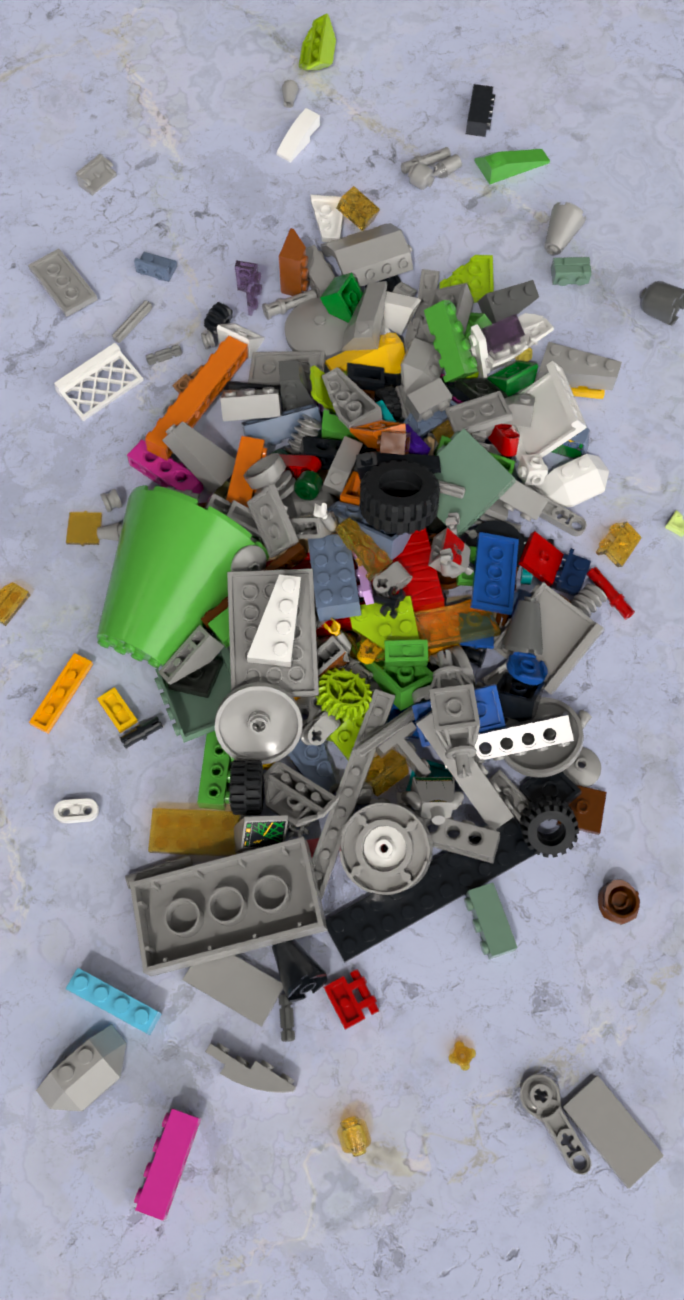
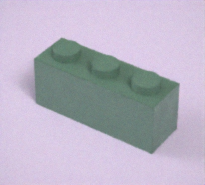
M494 883L467 891V898H464L467 910L472 911L474 917L472 924L475 932L480 933L482 939L480 946L483 954L488 955L490 960L515 951L518 947Z

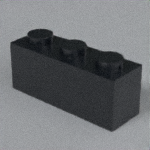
M473 85L466 135L485 137L486 130H490L492 119L488 118H492L494 107L491 105H494L496 94H492L494 86Z

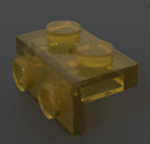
M628 522L615 523L610 527L606 538L599 543L596 554H605L617 567H623L642 537Z

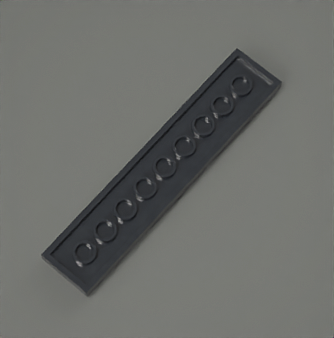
M513 817L496 829L497 832H500V840L493 863L447 852L431 861L423 878L408 890L391 895L373 893L326 919L328 933L344 963L466 895L467 891L484 885L535 856L534 849L530 850L527 843H525L521 827L516 818ZM476 836L469 841L472 844H478L481 838Z

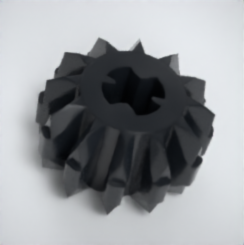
M217 302L206 314L204 327L211 333L218 335L217 326L230 323L233 311L224 303Z

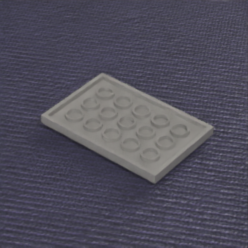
M313 569L227 572L231 691L242 685L260 682L276 685L287 691L292 697L319 696ZM279 575L301 577L291 667L250 663L247 661L248 652Z

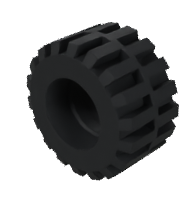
M233 760L230 770V807L233 815L261 814L263 809V764L261 760Z
M545 796L546 799L544 800L539 797L536 798L537 802L531 801L528 803L529 808L525 807L523 810L524 815L520 817V827L524 841L530 850L534 849V853L537 855L542 853L543 857L547 858L549 854H552L553 858L558 857V853L564 855L567 853V848L571 850L574 847L572 842H577L579 828L574 812L564 800L561 802L558 797H555L554 800L551 799V796ZM555 819L561 822L560 827L553 833L544 834L537 831L539 825L545 820Z

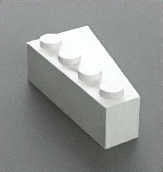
M278 576L248 652V662L291 667L301 577Z

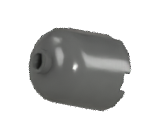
M656 281L648 288H645L641 294L642 310L668 325H674L679 318L676 316L679 309H684V289L666 282Z

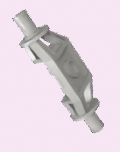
M442 650L437 653L440 669L433 672V681L429 688L435 734L446 751V758L455 760L457 777L463 778V769L465 777H470L472 772L469 757L477 753L475 744L480 730L474 686L463 674L462 668L453 666L451 651L445 650L444 658Z

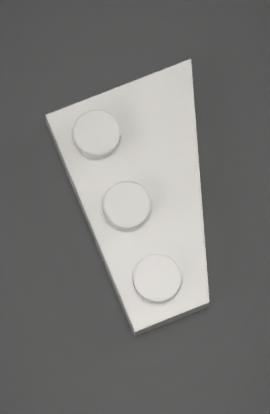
M310 195L322 242L339 240L341 238L345 197Z

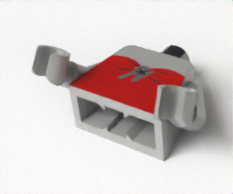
M457 512L448 514V518L445 521L447 528L433 538L428 564L430 567L440 571L443 576L456 578L463 572L471 575L475 570V565L469 561L470 548L457 535L456 525H459L460 522Z

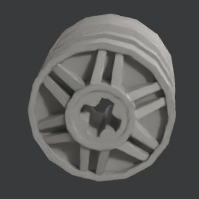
M278 453L263 457L254 463L243 476L251 489H257L256 495L269 485L275 484L281 500L293 492L296 482L295 478L292 477V473L289 470H285L286 464Z

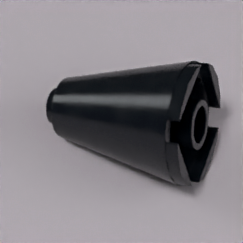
M295 939L272 945L284 993L289 1002L305 999V993L311 990L314 994L327 982L328 978L324 969Z

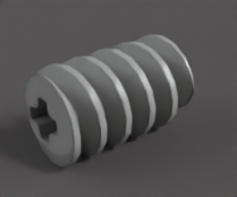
M302 415L305 419H298L301 427H294L298 434H291L295 440H288L291 447H285L284 449L291 455H300L302 437L314 438L319 434L317 430L322 428V425L317 420L307 415Z
M587 584L570 602L590 618L591 612L595 613L596 607H601L602 602L607 601V596L599 587Z

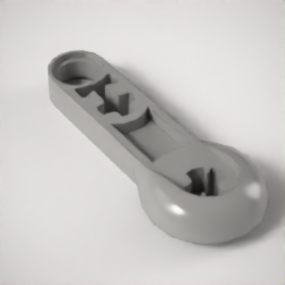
M525 485L528 488L542 495L539 489L536 488L534 485ZM550 499L539 516L573 536L582 535L587 526L586 521L582 517ZM559 514L563 515L560 519L557 518ZM572 523H579L582 529L575 530L572 527Z
M541 1074L528 1077L520 1089V1099L523 1107L528 1113L544 1124L569 1169L579 1175L586 1174L591 1168V1159L561 1109L560 1093L556 1083L551 1078ZM537 1089L545 1091L546 1096H543L545 1098L543 1102L534 1098V1095H537L534 1093ZM562 1134L571 1135L570 1145L574 1149L578 1146L579 1150L571 1152L566 1144H561L563 1140ZM577 1155H582L586 1161L585 1167L581 1170H577L573 1165V1160Z

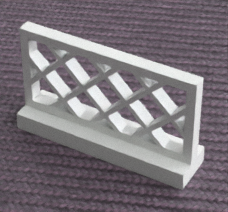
M113 343L56 381L54 385L59 396L65 399L82 421H85L141 383L143 377L121 353L120 347ZM121 359L124 367H113V363ZM102 370L109 371L108 379L100 378L98 373ZM112 372L123 373L122 380L111 379ZM125 373L133 374L136 379L132 382L124 381ZM87 380L94 381L93 389L83 388V383ZM97 382L108 383L107 390L96 389ZM110 383L121 385L120 390L117 392L109 391ZM79 391L78 399L69 398L67 393ZM82 392L92 393L91 401L81 400ZM95 394L106 395L105 400L102 402L94 401ZM80 404L91 405L90 410L83 414L79 410Z

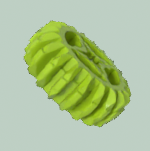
M342 667L340 670L334 668L332 671L328 670L319 678V696H315V698H317V705H322L321 711L328 712V717L333 715L335 720L342 718L343 722H346L348 719L353 722L356 718L360 719L368 711L369 704L372 701V691H370V685L365 684L366 678L361 679L359 673L355 675L352 673V669L345 671L344 667Z

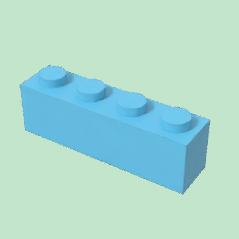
M77 968L66 987V990L148 1035H151L162 1015L155 1009Z

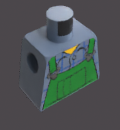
M584 429L551 452L571 459L585 455L589 447L590 429Z

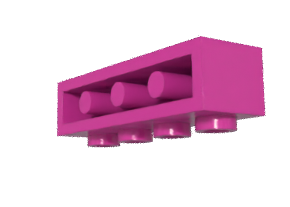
M171 1109L170 1113L167 1112L162 1122V1127L165 1128L162 1137H157L153 1152L156 1154L153 1162H148L143 1175L146 1178L144 1187H139L134 1199V1203H137L136 1211L162 1221L167 1218L201 1118L176 1109Z

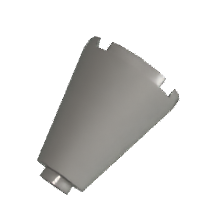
M558 202L552 208L545 241V249L550 255L560 254L585 223L586 216L583 217L582 209L574 204L566 202L565 205H560L561 202Z

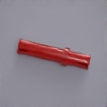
M597 567L592 568L587 573V576L606 594L610 606L615 607L624 620L629 619L635 613L624 600L623 594H619Z

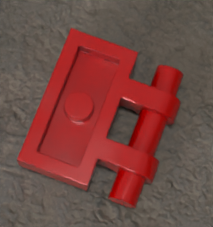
M358 969L350 973L354 980L353 982L348 984L343 976L323 987L345 1030L366 1019L362 1012L363 1009L368 1007L371 1015L380 1011L376 1005L377 1000L375 996L371 995L366 985L367 981L364 976H361ZM357 988L363 998V1001L359 1003L352 993Z

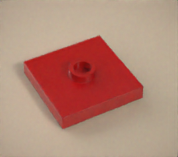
M534 531L529 536L518 564L542 583L544 582L547 586H551L564 554Z

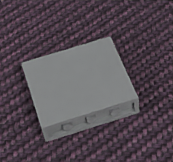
M543 582L541 585L537 584L531 592L532 598H536V602L540 603L543 642L542 655H534L536 660L539 662L542 660L548 669V674L544 680V690L552 695L605 629ZM511 618L505 624V631L502 634L498 633L494 638L493 649L506 659L516 652L501 648V643Z

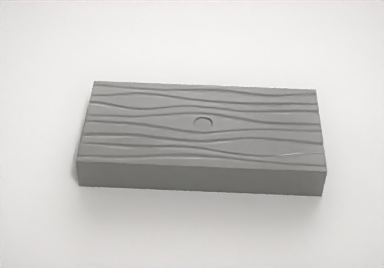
M304 837L130 882L143 973L151 977L328 931L309 844Z

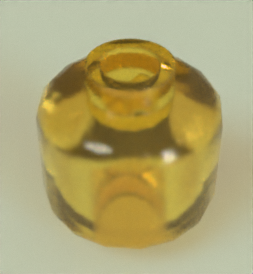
M358 1116L342 1120L340 1122L341 1126L337 1130L342 1151L352 1154L353 1157L366 1153V1148L371 1144V1136L366 1121L359 1119Z

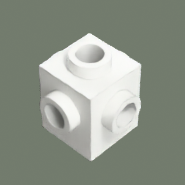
M541 455L521 456L517 471L523 484L542 485L545 476L548 474V468Z

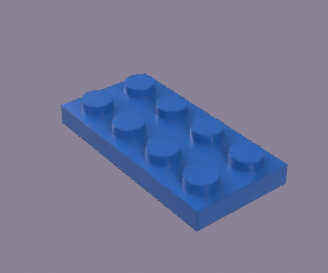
M479 532L477 536L470 608L511 615L513 612L519 539Z
M496 684L474 689L480 720L479 733L506 727ZM430 700L411 704L415 722L432 710ZM416 724L421 746L431 745Z

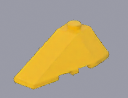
M390 332L380 335L378 349L344 351L325 360V364L330 371L337 367L342 372L347 371V363L381 367L384 368V373L398 374L401 373V362L405 356L404 345L396 333Z

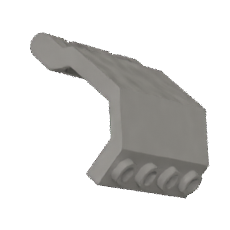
M391 223L321 244L323 255L326 257L333 256L336 259L341 275L352 272L359 287L413 270L411 253L401 229Z

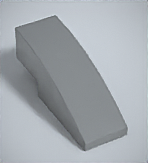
M214 493L208 498L204 509L209 506L215 508L245 528L252 536L261 538L249 508L235 500L230 503Z

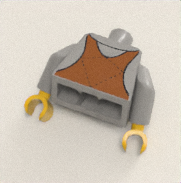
M330 618L333 621L332 626L329 627L324 623V628L334 635L317 649L318 681L328 670L332 671L334 668L340 670L350 662L348 655L351 650V643L340 630V624L333 618Z

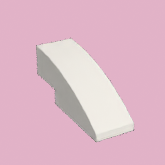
M305 108L284 137L277 151V156L291 163L310 142V136L320 126V115Z

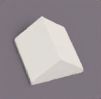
M235 323L217 326L219 344L228 336L247 344L248 359L250 360L252 353L258 350L265 337Z

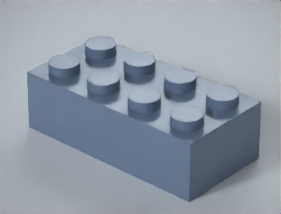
M349 532L332 534L323 538L308 539L319 622L331 620L330 618L341 619L361 616Z

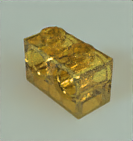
M354 186L341 197L336 207L361 231H364L375 220L380 211V208Z

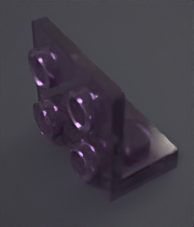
M236 260L237 290L246 292L248 315L252 316L253 311L257 310L258 307L257 297L262 293V284H260L261 272L258 271V264Z

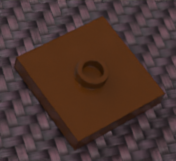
M576 785L581 790V795L568 806L574 812L579 831L599 835L607 792ZM557 820L556 825L560 826L561 822Z

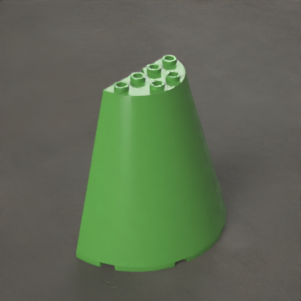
M147 485L134 488L128 498L97 632V643L107 649L110 646L122 655L132 653L131 657L140 662L146 660L148 664L155 668L163 667L199 625L204 629L206 628L201 620L205 613L217 607L225 597H228L227 572H231V563L236 553L247 545H257L264 550L267 562L269 554L266 548L260 542L256 541L255 543L251 541L252 534L237 522L211 506L205 509L198 506V500L193 497L159 486H155L153 490H148Z

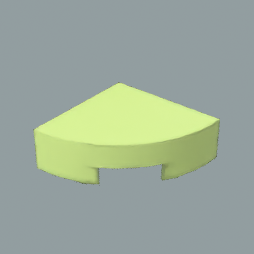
M676 510L665 528L683 537V516Z

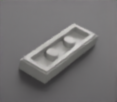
M498 770L488 780L496 782L501 790L498 793L502 800L508 799L514 808L511 813L518 823L521 824L520 817L524 815V808H529L528 803L530 801L501 770Z

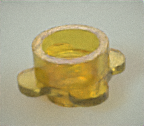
M456 1042L453 1053L448 1057L449 1062L459 1065L463 1071H466L470 1068V1062L476 1056V1052L473 1048L469 1049L467 1046H464L463 1042Z

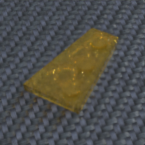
M350 517L335 528L349 550H353L356 554L357 564L359 566L363 565L367 571L365 576L369 581L388 568L393 562L388 554L381 550L373 539Z

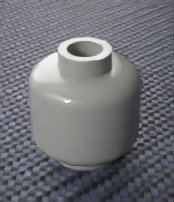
M421 162L414 164L408 173L409 182L421 190H424L427 186L431 187L435 179L433 177V169Z

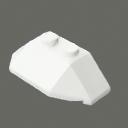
M585 454L553 469L545 476L543 484L535 485V487L539 489L543 496L564 507H573L605 491L609 470L599 456Z

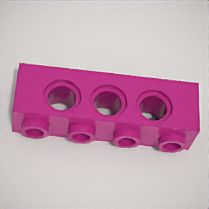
M142 439L127 454L130 466L161 487L167 488L171 486L175 487L176 490L182 491L187 489L192 490V493L198 494L204 490L203 484L192 472L187 470L184 464L175 462L171 456L166 461L147 451L146 442Z

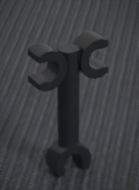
M391 587L388 591L389 597L373 594L374 603L383 605L380 609L382 616L385 617L387 612L391 610L389 614L391 618L395 619L397 617L398 611L396 608L399 607L400 602L406 597L403 589H400L399 593L395 595L396 590L394 587ZM359 597V603L365 601L364 597Z

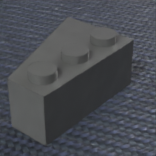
M534 280L487 293L477 302L481 313H484L498 330L538 299L539 294Z
M298 360L279 361L282 412L310 404L318 406V402L311 395V380H308L306 377V372Z

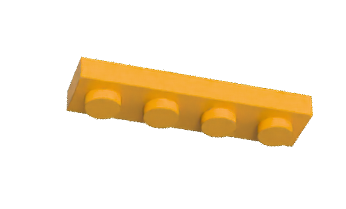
M76 653L72 655L29 721L31 726L47 734L50 733L93 666L92 661Z

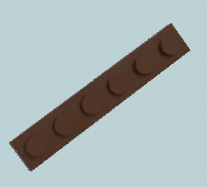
M299 542L295 546H291L281 557L274 559L263 571L292 570L307 558L304 547ZM225 597L217 607L207 611L204 617L201 618L204 626L210 633L212 631L208 623L228 608V597Z

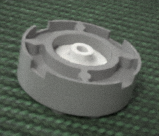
M393 803L368 805L357 811L348 820L341 834V851H339L342 866L348 877L358 887L370 893L391 895L408 890L423 878L432 860L433 845L426 824L414 811L402 805ZM385 845L388 846V851H387V852H385V850H384V846H385Z

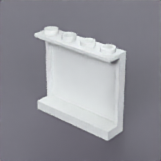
M554 361L546 365L549 371L546 375L518 394L519 396L526 394L535 397L531 427L512 425L520 435L517 455H515L519 462L522 455L540 454L541 457H544L587 428L565 373Z

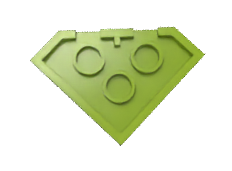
M474 255L468 263L461 265L452 272L449 278L443 279L439 284V289L467 283L474 300L473 303H478L477 301L485 294L494 292L493 255Z
M406 596L400 602L399 607L396 608L398 615L395 619H392L389 615L391 610L387 612L385 617L382 616L380 609L383 605L377 603L360 605L361 616L350 617L352 630L365 636L383 650L384 641L419 640L410 596Z

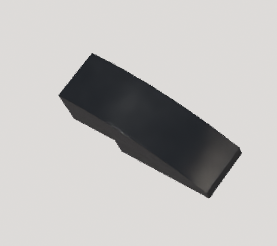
M347 363V376L360 389L376 391L389 386L394 388L400 386V375L384 373V368Z

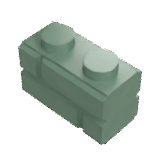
M590 257L553 258L551 265L553 285L566 286L568 284H577L582 286L589 284L592 273Z

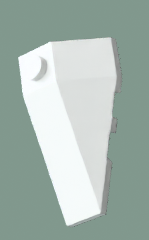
M543 318L486 341L488 352L486 360L490 371L505 366L552 332L554 328L550 322Z

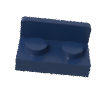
M571 548L569 554L564 553L561 565H564L562 571H557L554 581L557 582L555 590L575 596L578 595L582 588L591 561L574 555L575 549Z

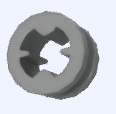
M207 331V334L201 333L205 349L207 350L209 346L215 347L211 332Z

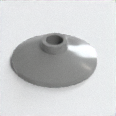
M257 545L243 547L232 560L231 572L263 571L266 567V554L264 550Z
M582 747L574 763L562 772L575 785L589 787L598 780L601 774V763L593 751ZM578 762H583L585 767L580 768Z

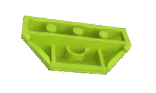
M328 13L313 20L312 27L302 43L298 66L300 69L321 70L333 64L336 37Z

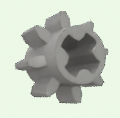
M288 822L289 826H287L286 832L290 831L289 839H292L294 836L300 838L303 834L309 835V831L305 827L310 826V822L300 826L299 830H296L294 825Z

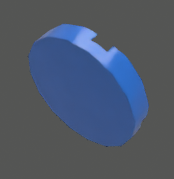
M514 652L506 661L508 672L522 683L529 685L541 684L548 674L545 663L542 660L540 662L536 660V656L532 653Z

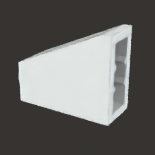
M386 291L382 324L401 336L408 328L409 321L412 320L421 300Z

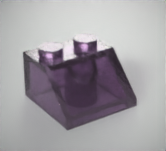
M517 314L481 329L486 338L487 352H493V354L503 351V347L510 344V347L521 342L520 339L525 336Z

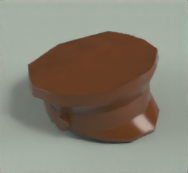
M622 879L608 882L598 893V906L602 916L620 925L634 920L640 907L639 893Z

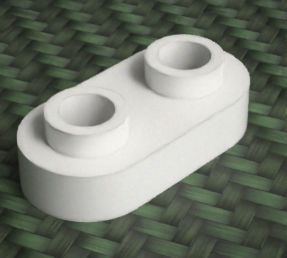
M89 798L62 800L54 807V816L59 822L65 824L90 822L99 814L98 805ZM87 808L92 809L90 814H85ZM65 810H70V813L67 816H63V812Z

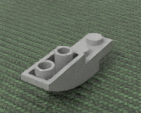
M210 1043L205 1051L225 1064L220 1072L221 1075L243 1086L274 1093L294 1092L296 1089L292 1085L294 1082L292 1078L284 1073L278 1076L272 1072L274 1067L264 1060L261 1063L255 1061L251 1069L247 1067L249 1062L238 1055L236 1059L228 1055L230 1050L220 1043H217L216 1046Z

